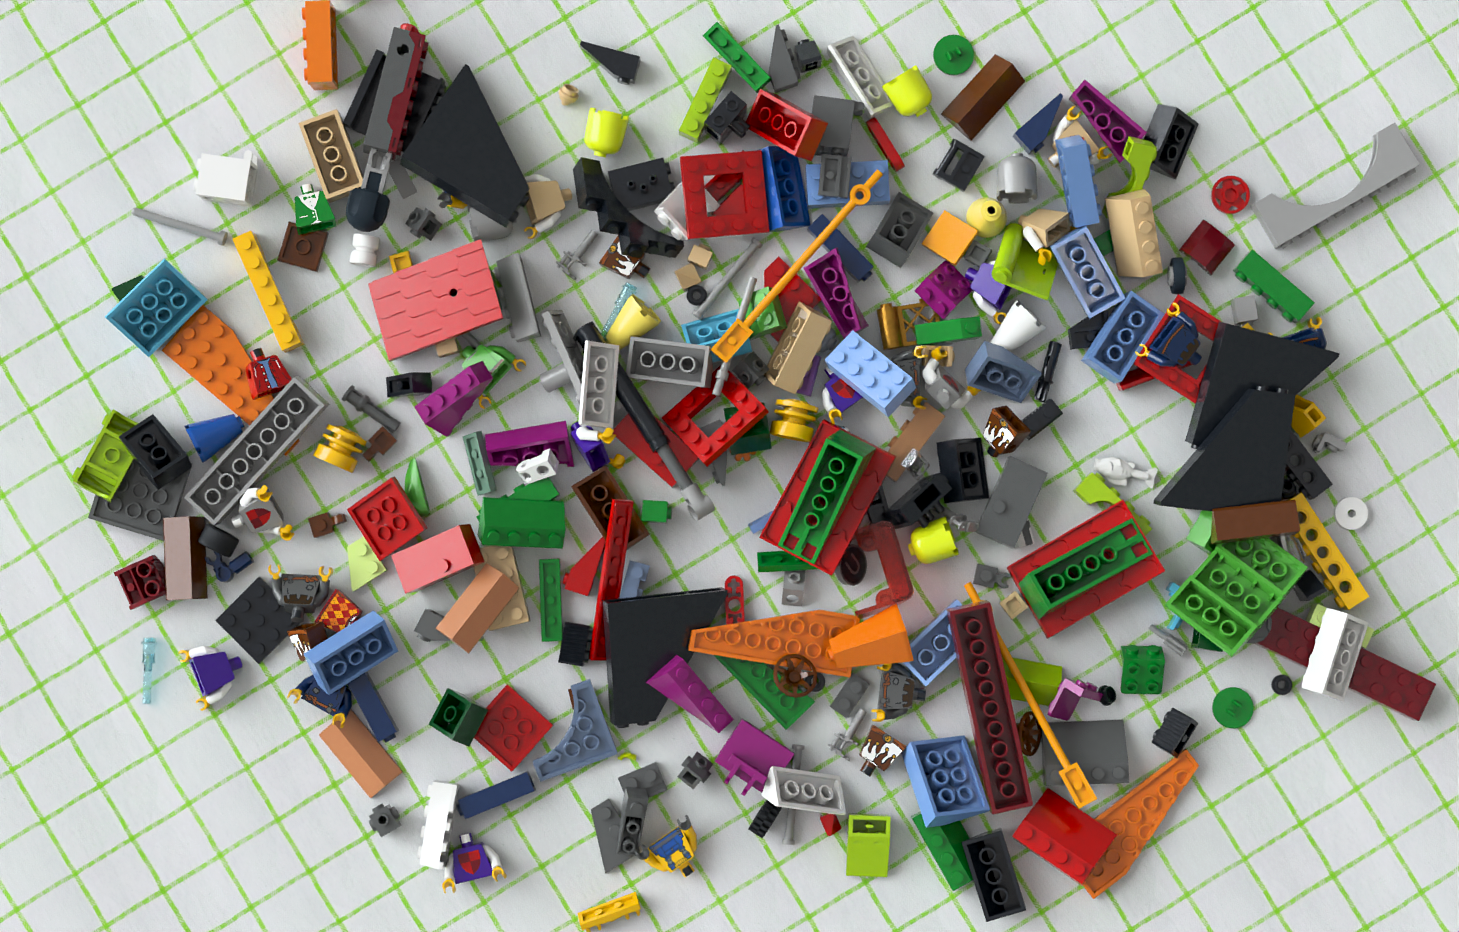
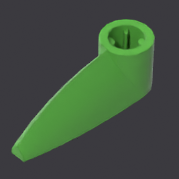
M414 458L410 461L407 469L405 493L420 517L430 515V509L417 460Z

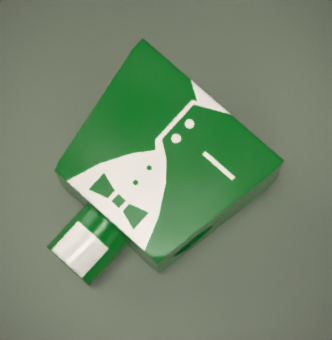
M312 184L302 185L300 187L302 195L294 198L298 235L336 227L334 214L323 191L314 192Z

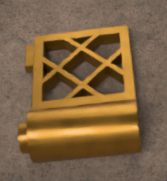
M919 299L920 303L902 306H892V303L881 304L880 309H877L883 350L917 345L916 340L907 342L906 332L909 328L915 331L912 325L918 316L927 323H931L933 319L935 322L940 321L939 315L933 310V316L930 320L923 316L920 312L924 307L929 306L923 299ZM909 309L916 314L910 323L903 318L902 310Z

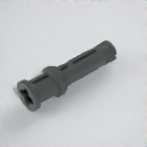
M353 385L349 387L342 397L343 401H347L356 407L358 412L363 411L392 433L401 424V422L373 404L369 396H364L355 390Z

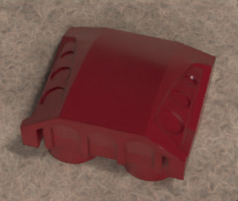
M1203 219L1179 251L1181 253L1184 252L1183 254L1194 260L1198 266L1206 272L1208 271L1207 274L1211 276L1235 244Z
M151 555L114 572L128 599L130 610L166 595L165 567L156 555Z

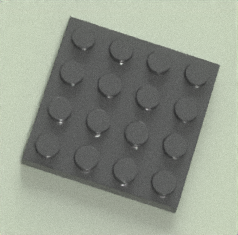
M133 460L111 502L95 495L88 518L164 541L163 518L176 517L191 468L157 490L136 461Z

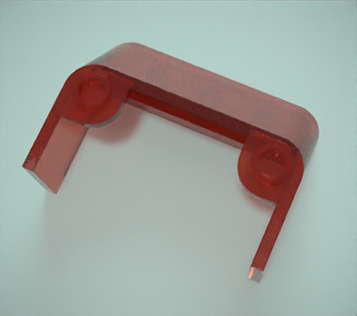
M881 521L858 528L853 540L856 539L858 546L865 552L878 551L889 587L878 592L875 599L876 605L855 611L856 616L862 619L878 614L892 605L897 604L898 606L908 601L913 596L914 589L896 530L892 523Z

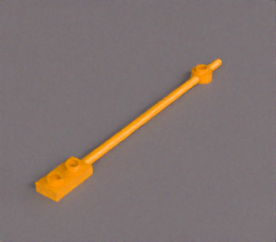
M876 170L864 185L858 184L851 189L849 193L850 201L743 322L737 319L711 348V351L724 363H727L751 336L753 331L749 327L855 206H863L869 201L871 197L870 189L883 176L879 170ZM856 193H862L863 198L858 199Z
M971 582L964 585L973 603L984 601L979 598ZM996 629L1001 655L1064 769L1058 773L1078 809L1097 798L1078 763L1070 764Z

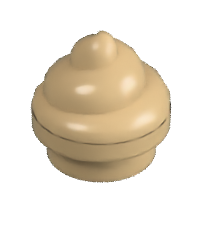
M564 84L559 89V98L563 106L576 102L579 97V90L576 87Z

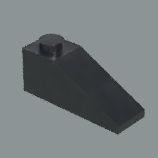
M584 41L580 42L581 49L613 78L618 79V83L624 85L635 83L641 61L640 56Z

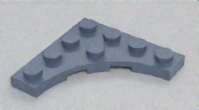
M590 679L571 685L574 711L570 727L564 738L549 753L533 761L540 782L618 754Z

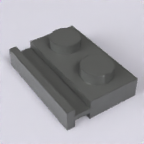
M822 154L818 196L848 199L851 156Z
M656 762L618 777L624 793L626 787L646 789L649 798L667 790Z

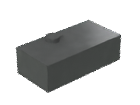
M1009 456L978 522L979 528L975 532L1011 549L1015 548L1048 473Z

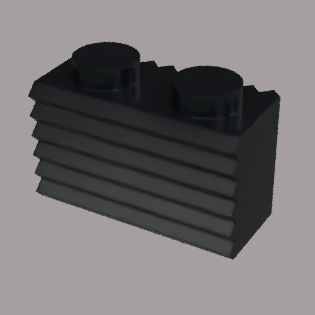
M1048 399L1021 420L1031 430L1030 434L1026 437L1028 440L1032 439L1063 414L1052 399Z
M565 622L558 663L582 667L584 662L588 663L590 651L586 650L587 643H591L593 630H590L589 625Z
M1171 708V711L1165 714L1164 722L1160 729L1154 732L1152 743L1168 754L1178 758L1197 727L1198 722L1177 709Z

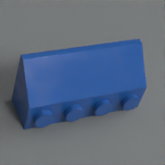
M767 146L759 149L762 150L769 232H780L810 226L798 157L778 146Z

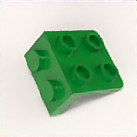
M1121 646L1120 654L1123 663L1120 685L1121 693L1160 694L1162 692L1165 666L1162 646Z

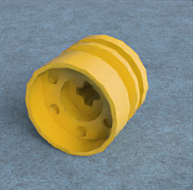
M776 399L775 405L783 407L784 410L774 409V413L782 416V420L772 421L770 435L790 440L811 442L814 429L807 426L806 422L816 421V417L810 416L808 413H818V407L796 399Z
M327 424L326 429L333 431V436L331 437L323 433L322 436L330 442L328 445L319 443L313 456L353 473L358 460L352 457L351 454L352 452L362 454L363 451L356 448L355 445L359 443L366 446L367 441L357 433L342 426Z

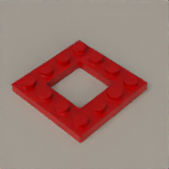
M762 150L680 157L688 239L769 232ZM742 173L746 213L707 217L704 176Z
M1178 294L1172 303H1177L1179 311L1184 312L1195 322L1197 331L1200 334L1214 341L1220 320ZM1172 304L1168 308L1170 312L1177 311ZM1167 311L1145 344L1148 351H1151L1149 347L1172 318L1167 314ZM1144 347L1139 354H1143L1145 352ZM1137 356L1133 363L1135 366L1196 404L1206 365L1198 378L1195 379L1176 366H1159L1149 361L1146 356Z
M721 365L712 373L711 388H694L662 417L664 422L706 467L769 413L767 408L728 370L729 376L727 381L724 382L721 393L739 411L708 438L691 419L717 397L712 392L717 380L715 376L717 370H720Z

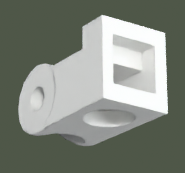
M549 448L544 450L542 455L531 458V460L522 461L516 470L523 481L529 484L556 475L559 461Z

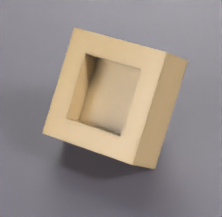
M1016 591L999 603L1011 620L1028 608Z

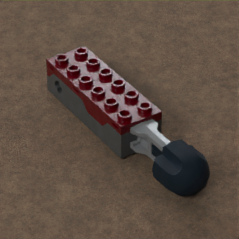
M403 23L400 25V28H393L363 145V153L369 154L362 185L361 188H354L350 191L346 205L348 222L353 228L361 232L377 230L383 225L387 217L390 200L386 195H383L391 160L395 161L396 155L401 156L404 141L401 139V136H406L409 120H406V117H411L414 102L411 100V97H416L419 81H416V78H421L424 62L421 61V58L425 59L429 42H425L426 35L420 34L416 26L408 23Z

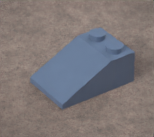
M985 340L965 368L968 386L1022 403L1041 376L1039 370L1002 346Z

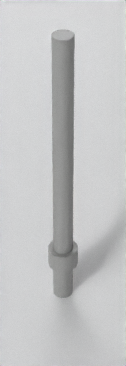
M749 277L736 320L744 321L757 278ZM732 357L727 363L722 361L720 370H717L715 376L717 380L712 392L713 395L720 396L724 382L727 381L729 376L728 369Z

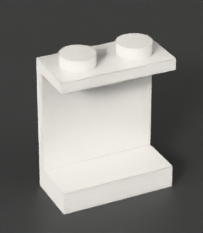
M681 181L654 212L658 215V220L663 225L668 226L672 236L677 240L681 239L683 241L689 239L687 237ZM705 189L707 213L716 211L720 205Z

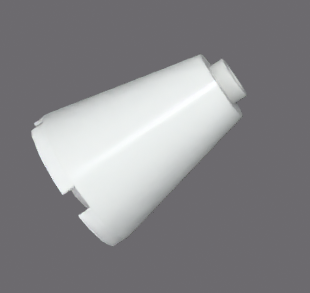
M1016 300L990 343L1002 346L1008 351L1013 352L1043 332L1046 326L1041 324L1042 321L1027 307L1024 308L1020 305L1021 302L1019 300Z

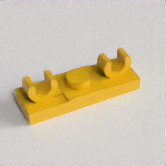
M636 892L579 912V923L582 930L586 929V932H591L590 928L593 926H597L598 930H601V924L612 922L623 915L629 920V913L635 911L637 916H639L641 907Z

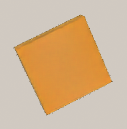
M944 210L921 244L956 266L979 232Z

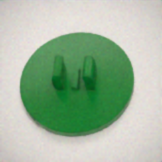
M948 35L937 42L933 51V59L937 68L943 73L959 75L967 71L974 59V51L966 38L960 35Z
M1225 688L1213 700V715L1217 722L1224 727L1240 728L1247 724L1253 715V701L1249 694L1240 688Z

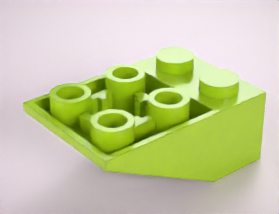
M848 813L846 876L887 877L890 815Z

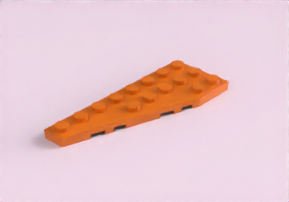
M204 305L186 321L161 350L235 414L240 416L248 425H251L274 399L272 394L255 400L252 399L246 375V367L252 362L235 332ZM299 438L284 454L285 456L299 443Z
M813 610L691 630L688 651L776 665L778 660L786 655L798 654L810 660L816 672L851 677L852 667L837 668L835 660H830L827 649H831L829 640L860 623V616L825 610ZM790 658L795 668L802 661L797 658ZM783 661L779 666L788 667L787 661ZM804 663L802 670L812 671L810 666Z
M1187 749L1181 751L1178 758H1172L1094 818L1117 834V836L1083 884V887L1093 899L1127 874L1147 841L1150 840L1166 816L1169 808L1174 804L1184 786H1186L1199 767Z

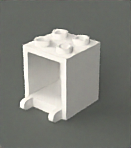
M250 150L245 151L243 159L202 153L201 159L197 161L198 179L194 181L196 195L206 201L252 207L258 158Z

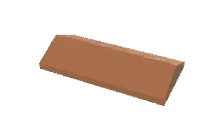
M486 563L438 624L436 630L469 654L519 590V587L502 572Z
M350 709L348 716L345 718L343 728H340L341 721H336L334 726L331 723L319 736L366 794L372 798L403 771L353 710Z

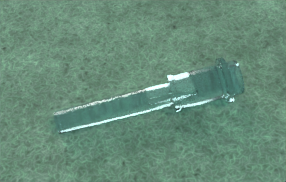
M627 282L625 285H622L623 289L614 302L616 306L601 331L605 341L606 334L628 297L637 293L635 292L637 288Z
M144 637L141 642L143 644L142 663H144L142 704H151L152 663H155V645L158 642H156V638Z

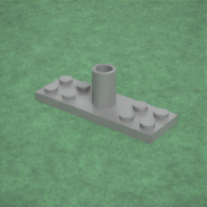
M548 310L542 313V322L546 330H549L552 337L551 343L558 350L563 363L540 374L541 383L545 390L550 393L572 382L577 393L576 399L580 404L583 355L577 342L573 340L574 335L563 310Z

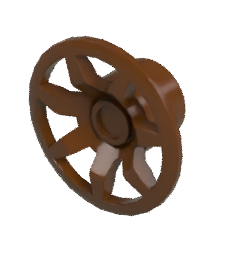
M789 654L778 660L774 667L773 678L777 688L782 693L790 697L800 698L808 695L815 688L817 672L814 665L806 657L798 654ZM790 658H797L802 661L795 668ZM785 660L788 665L787 670L779 668V665ZM804 663L810 666L812 672L801 671ZM777 672L782 674L780 682L778 680ZM813 676L811 687L804 681V678ZM800 686H803L805 689H807V691L803 693H797V689Z
M1028 711L1022 716L1020 723H1016L1022 753L1026 756H1033L1041 742V726L1034 713ZM1037 723L1038 730H1033L1032 728ZM1033 735H1038L1037 741L1033 738Z

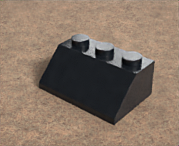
M1158 104L1143 139L1152 142L1157 147L1156 159L1152 161L1149 169L1172 179L1177 178L1199 123L1177 107Z
M981 438L937 442L940 474L948 479L949 485L952 488L944 496V504L988 499L989 492Z

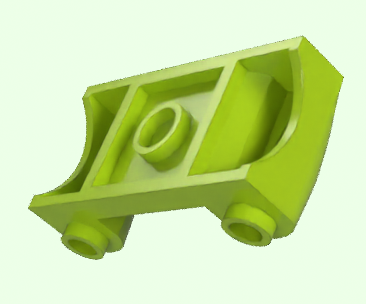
M114 409L111 414L107 413L102 421L104 426L81 468L77 467L72 475L74 479L73 484L111 502L134 460L119 439V436L138 423L123 416Z

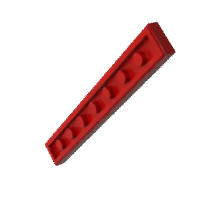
M612 499L589 653L591 661H606L602 600L620 597L634 504L632 500Z

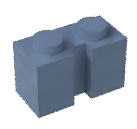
M629 561L619 598L642 596L643 589H639L641 581L646 582L650 569L649 565Z

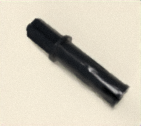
M1055 341L1049 342L1041 376L1038 379L1039 383L1034 398L1040 402L1046 401L1050 385L1053 384L1052 378L1062 344Z

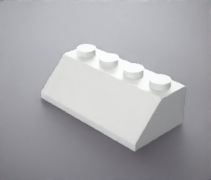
M1326 608L1319 633L1315 639L1316 643L1313 652L1309 658L1307 671L1303 676L1302 688L1344 702L1369 623L1350 614Z

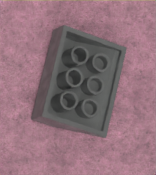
M1123 719L1048 722L1070 764L1078 763L1089 784L1129 783L1128 756ZM1041 728L1043 785L1063 786L1065 784L1058 772L1064 768Z

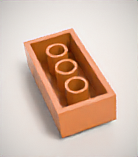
M330 0L305 1V7L302 8V18L306 21V28H303V40H306L307 48H303L304 60H307V68H304V79L313 90H337L336 9Z

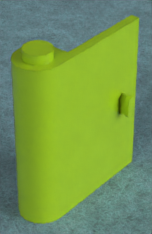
M1017 223L1007 225L992 270L993 279L998 283L1048 300L1058 262L1052 253L1050 262L1046 259L1045 265H1040L1038 263L1039 252H1035L1030 243L1023 240V227Z

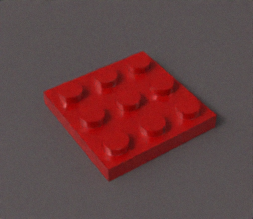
M395 476L347 509L379 561L385 559L428 529Z
M507 684L486 707L488 712L474 739L512 772L551 729L553 724Z

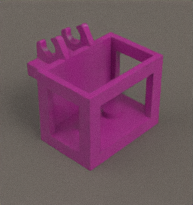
M742 718L715 758V762L730 771L724 781L725 784H728L734 775L747 783L741 793L745 796L751 787L762 793L770 768L772 766L786 768L794 756V752Z

